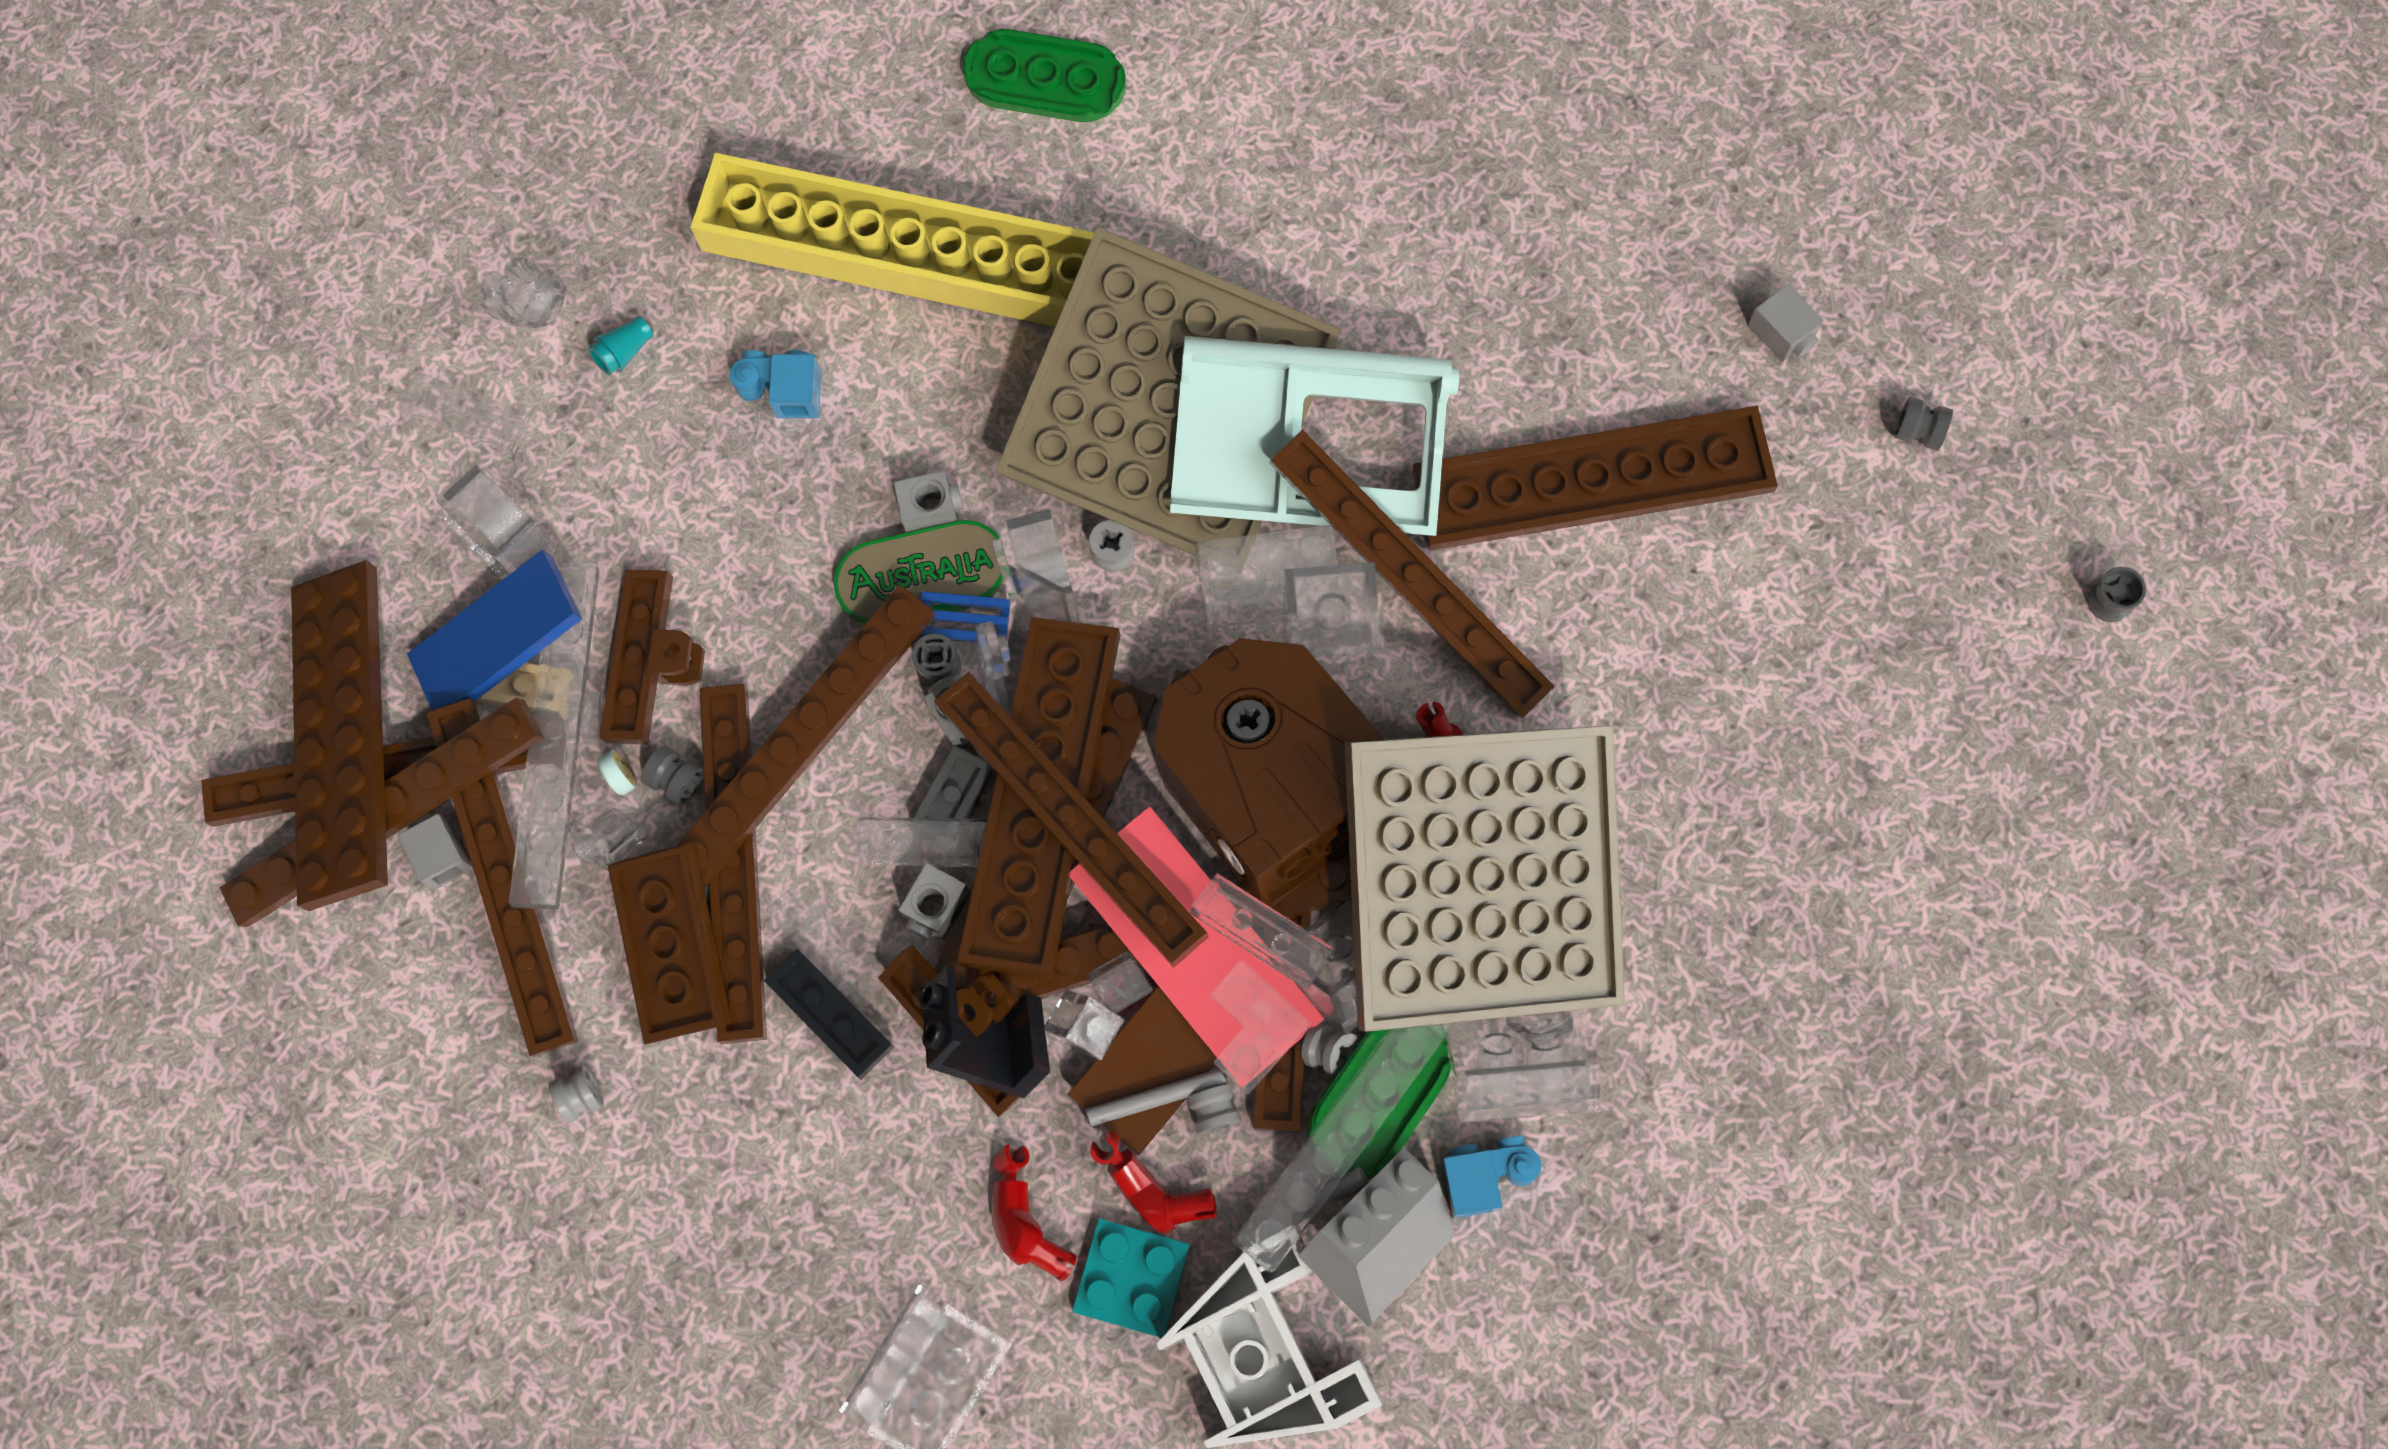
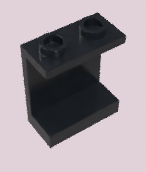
M946 965L932 981L925 984L920 994L919 1003L923 1010L924 1031L922 1043L926 1050L927 1068L1020 1098H1025L1050 1073L1041 997L1025 993L1000 1022L996 1023L992 1019L986 1030L976 1037L958 1015L955 969ZM965 1003V1013L970 1018H975L974 1008L970 1004Z

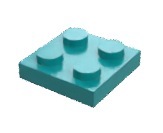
M1099 1218L1072 1312L1162 1338L1168 1329L1190 1244Z

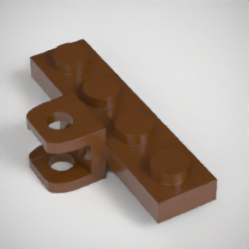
M625 570L599 737L605 743L648 745L657 683L687 686L698 683L702 678L705 650L697 643H694L688 634L678 630H666L673 576L668 571ZM690 657H691V658H692V665H691V667L689 668V660H690Z
M911 945L902 950L878 978L924 1031L923 1010L919 1003L920 994L925 984L932 981L938 973L920 952ZM992 973L983 974L969 986L956 991L958 1015L976 1037L986 1030L992 1019L996 1023L1000 1022L1010 1012L1014 1003L1013 996ZM986 990H990L995 994L996 1005L987 1001L985 997ZM965 1003L970 1004L974 1008L975 1018H970L965 1013ZM967 1081L997 1117L1007 1112L1020 1099V1097Z

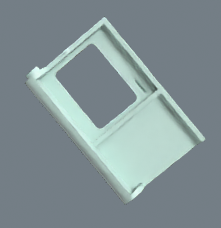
M1185 336L1170 513L1332 527L1303 497H1300L1301 495L1269 463L1301 431L1304 399L1308 396H1322L1412 404L1423 407L1425 410V425L1419 488L1415 491L1370 487L1360 488L1404 533L1436 536L1446 405L1449 395H1457L1459 369L1452 368L1450 359Z

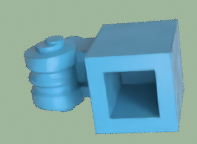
M748 350L743 352L742 359L735 362L729 372L730 381L739 397L743 400L756 401L763 396L765 389H769V404L776 418H819L822 370L815 354H809L802 350H790L785 352V354H772L771 358H768V355L764 352Z
M1524 1136L1497 1140L1498 1149L1479 1152L1478 1144L1450 1149L1451 1157L1444 1158L1441 1166L1452 1219L1499 1211L1503 1207L1498 1187V1181L1501 1176L1506 1175L1507 1179L1516 1186H1526L1539 1176L1541 1160L1532 1148L1527 1147Z

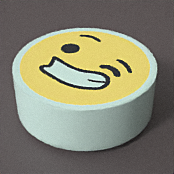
M611 750L598 758L597 764L601 774L618 795L624 796L638 786L626 762L616 751Z

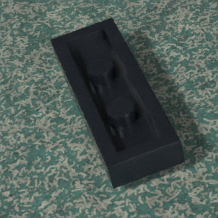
M798 948L764 980L860 1080L894 1048Z

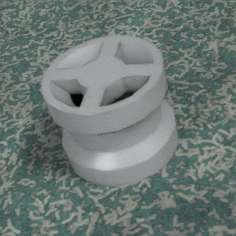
M1105 520L1098 523L1092 529L1089 536V546L1095 563L1101 569L1119 571L1126 568L1132 562L1135 555V546L1129 527L1112 520ZM1110 539H1120V542H1111Z
M1321 1022L1316 1027L1310 1028L1302 1044V1059L1306 1066L1317 1070L1324 1069L1327 1074L1335 1077L1346 1058L1358 1044L1359 1039L1355 1034L1343 1030L1338 1032L1334 1026Z
M584 1065L575 1069L573 1076L565 1080L556 1078L548 1083L554 1105L567 1124L578 1120L580 1113L586 1110L595 1112L604 1107L603 1098L596 1081Z
M1231 1085L1213 1087L1186 1098L1189 1109L1195 1111L1198 1119L1195 1124L1198 1136L1217 1132L1242 1122L1239 1111L1233 1109L1230 1101L1233 1096Z

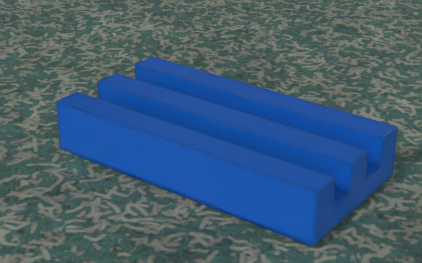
M921 591L920 600L929 608H931V604L1001 611L1000 616L933 610L936 615L933 620L999 626L998 634L932 628L928 625L918 637L922 638L925 635L936 633L942 634L953 641L1007 645L1010 599Z

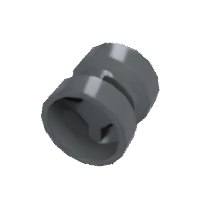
M1910 396L1901 412L1895 438L1906 442L1921 438L1924 447L1939 451L1947 435L1953 416V409L1938 406L1931 411L1930 407L1926 406L1923 400Z
M2120 566L2110 569L2088 592L2087 603L2089 610L2102 621L2111 623L2121 621L2143 601L2146 595L2144 579L2138 572L2128 567Z
M933 633L925 635L915 644L912 659L920 678L925 684L931 687L934 683L945 677L953 679L960 674L962 667L960 657L957 654L955 645L948 637Z
M664 745L658 748L647 761L641 774V782L652 790L662 789L666 792L668 800L678 806H683L689 802L701 785L704 778V769L693 761H680L679 753Z

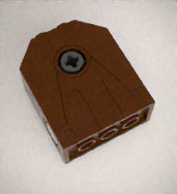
M1239 638L1229 646L1223 645L1215 649L1209 655L1207 661L1192 671L1186 670L1181 672L1165 688L1153 748L1164 787L1265 913L1297 887L1303 886L1315 878L1319 871L1333 861H1339L1350 853L1344 742L1385 739L1304 645Z

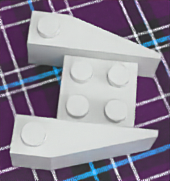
M1292 1226L1247 1248L1156 1343L1159 1350H1166L1185 1340L1228 1429L1205 1440L1204 1443L1207 1448L1337 1429L1383 1404L1361 1359L1316 1381L1273 1295L1274 1292L1313 1273L1298 1257L1304 1250V1247Z

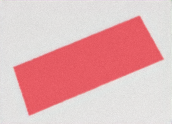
M1149 806L1117 832V834L1207 931L1208 939L1176 967L1172 968L1079 864L1070 871V878L1242 1088L1304 1037L1310 1028L1316 1027L1325 1018Z

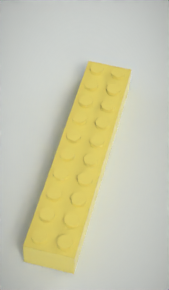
M720 153L714 154L690 227L703 252L1056 327L1095 233Z

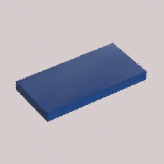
M542 549L408 652L407 655L429 706L433 711L469 698L473 701L478 700L583 618L552 555Z

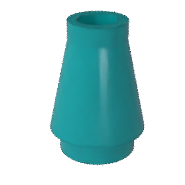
M636 316L631 321L594 337V343L588 347V352L596 365L604 373L611 375L615 371L622 372L644 344L654 337V334L647 322L640 316Z

